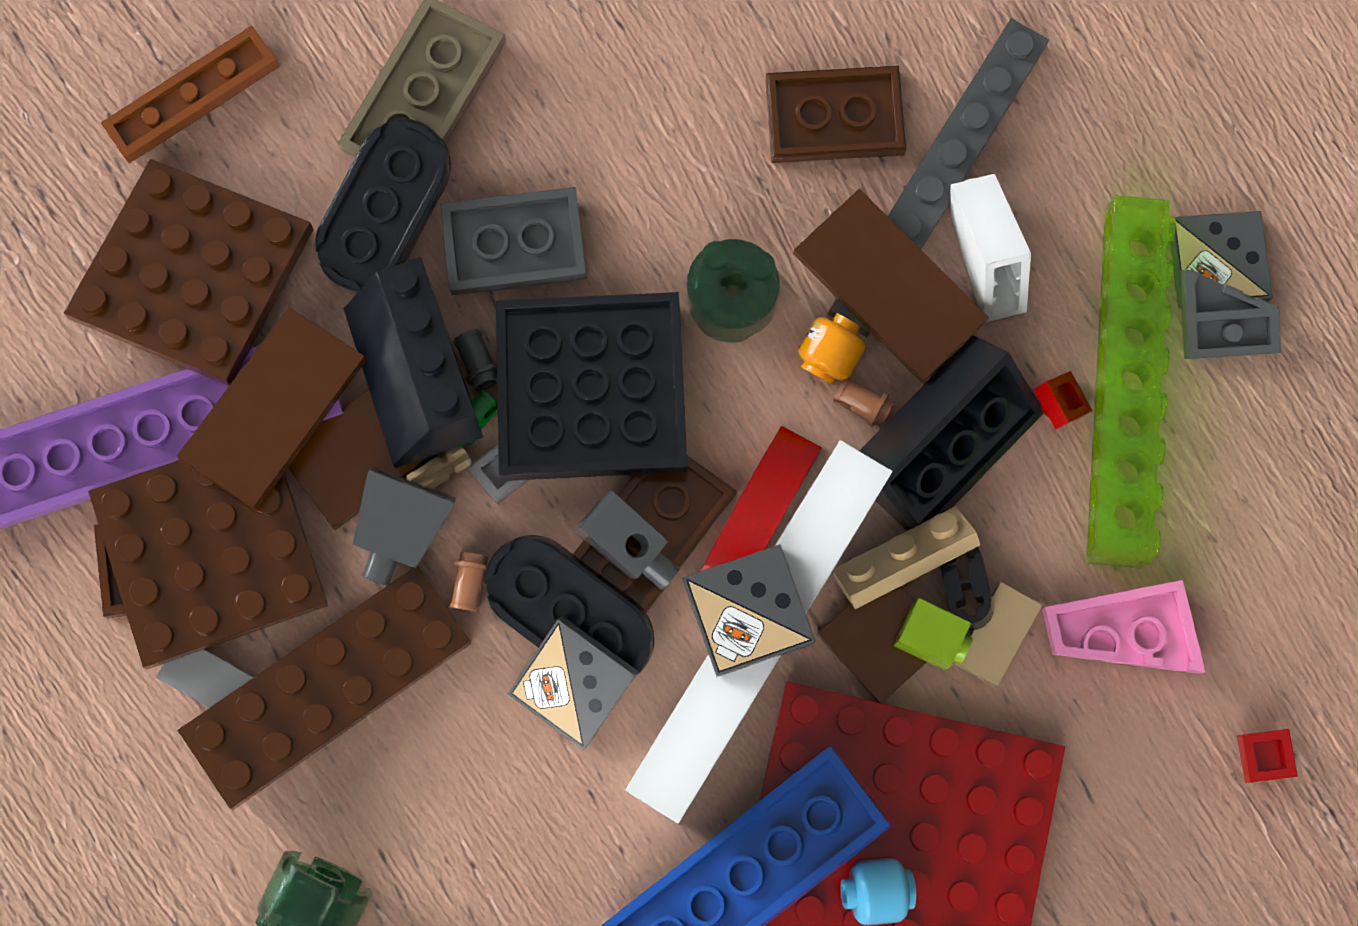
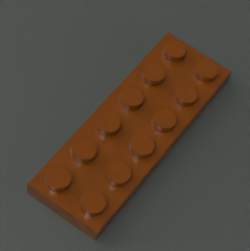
M417 566L177 731L228 807L234 810L471 644V641Z

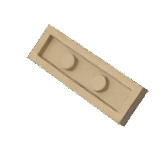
M955 506L893 537L891 540L852 558L832 571L838 585L854 609H857L981 544L975 529Z

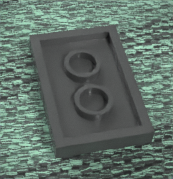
M576 187L440 204L451 295L587 279Z

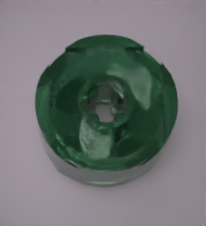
M739 239L710 242L695 257L687 276V307L693 320L707 336L722 342H741L762 331L770 323L776 310L780 288L779 274L773 257L759 246ZM730 286L738 287L735 297L726 295Z
M292 850L283 852L257 906L259 913L255 922L257 926L358 925L373 893L370 887L360 891L359 888L362 884L360 878L327 860L315 856L310 865L298 861L302 852Z

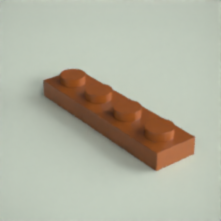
M250 26L102 121L101 124L123 157L130 164L280 66L254 27Z

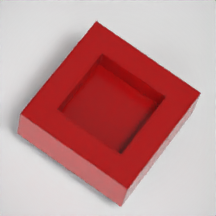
M1071 371L1050 379L1033 389L1040 401L1043 413L1050 419L1055 430L1093 412Z
M1289 729L1237 735L1245 783L1298 777Z

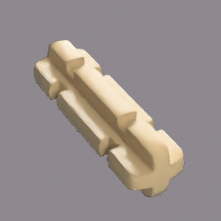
M458 446L444 452L445 456L441 459L439 457L434 458L406 477L410 481L434 489L450 479L451 473L456 471L458 474L469 467L472 461L464 447Z

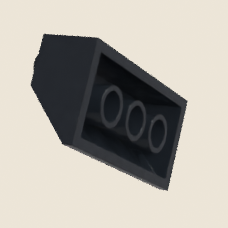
M421 257L376 272L343 309L356 350L366 358L362 369L394 468L396 469L484 438L434 289Z
M972 335L859 450L861 453L893 471L875 501L906 531L953 508L1044 414L1039 401L1009 352Z

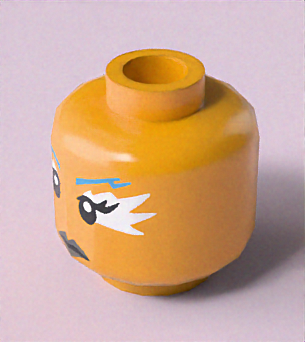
M838 313L833 320L825 317L816 318L798 347V355L804 360L801 367L832 385L836 379L843 381L850 378L867 348L865 341L856 335L861 326Z

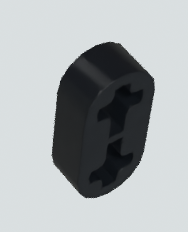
M978 547L965 553L968 559H974V561L967 563L969 578L961 579L958 568L954 565L950 566V564L957 561V557L940 566L949 610L952 614L971 623L968 630H977L984 627L990 622L994 613L986 567ZM972 589L977 603H984V605L977 607V615L973 617H968L965 610H959V608L966 605L964 591Z

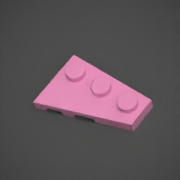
M1183 580L1048 606L1042 609L1052 655L1197 674L1206 673Z

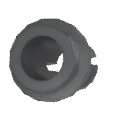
M473 329L457 336L453 343L457 347L469 374L466 377L467 384L473 385L476 391L486 390L497 385V364L493 363L482 338L481 331Z

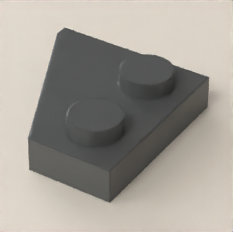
M1180 270L1184 359L1281 353L1278 306L1244 294L1243 291L1227 284L1218 283L1200 275V273L1194 270Z

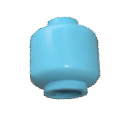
M895 858L859 860L852 865L849 879L841 880L842 905L844 909H852L855 919L862 925L899 923L906 918L909 909L915 908L916 885L913 873L910 869H904L902 863Z

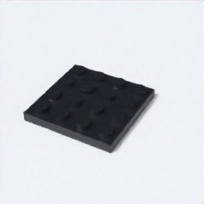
M679 292L496 301L499 478L501 481L688 472Z

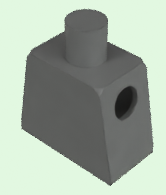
M372 466L366 477L353 545L371 552L362 576L373 582L389 585L397 562L416 568L452 510L456 498Z
M612 490L599 499L573 530L630 579L638 578L642 573L658 588L663 590L680 570L676 564L661 552L668 541ZM630 536L634 537L641 544V551L636 557H633L625 548L626 541Z

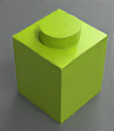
M918 598L912 604L893 646L945 671L952 666L954 661L959 664L963 662L973 638L966 635L971 623Z

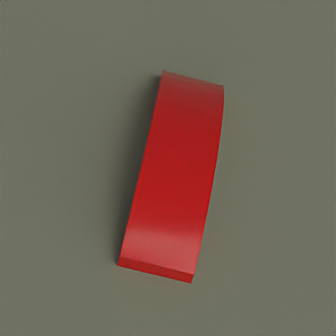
M783 426L780 427L726 521L700 572L767 548L822 447Z

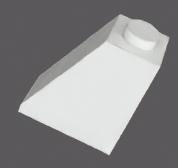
M995 174L951 184L950 216L976 304L989 317L985 323L1026 313L1031 252Z

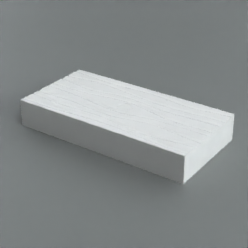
M841 440L776 545L781 544L805 614L893 472ZM708 655L625 790L679 824L780 656L716 678Z

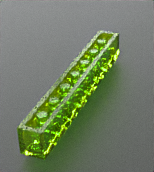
M1115 195L1105 209L1086 564L1142 569L1151 564L1153 557H1157L1160 551L1161 533L1159 529H1154L1155 511L1161 509L1163 501V486L1161 483H1156L1157 465H1162L1165 456L1164 438H1159V420H1164L1167 411V394L1161 392V376H1165L1168 371L1169 349L1163 348V333L1169 329L1172 314L1171 304L1165 303L1166 287H1170L1174 271L1173 260L1167 259L1168 243H1172L1176 228L1175 217L1169 216L1170 200ZM1138 241L1144 244L1149 256L1143 257L1135 254L1130 247V242ZM1128 285L1140 286L1146 293V300L1139 301L1134 299L1128 292ZM1134 328L1138 330L1144 337V345L1131 343L1126 337L1125 329ZM1131 372L1136 374L1142 382V390L1130 389L1124 383L1123 373ZM1127 416L1136 420L1140 427L1139 436L1129 435L1123 430L1121 417ZM1119 462H1129L1136 468L1138 473L1136 482L1127 481L1120 475L1118 469ZM1117 507H1126L1133 512L1135 516L1134 528H1126L1118 522L1116 517Z

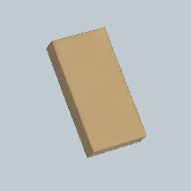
M1003 582L997 585L992 594L994 613L990 622L980 629L972 630L969 637L973 638L963 662L961 664L954 663V665L994 688L998 687L1042 607L1040 603Z

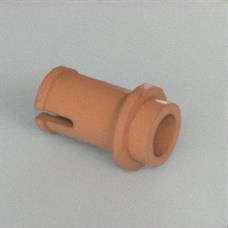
M850 378L843 380L833 400L834 404H839L868 419V425L871 427L874 424L883 427L895 405V402L888 399L889 394L884 392L881 396L850 380Z
M460 552L459 560H454L453 565L458 568L449 608L479 613L485 571L487 570V556Z

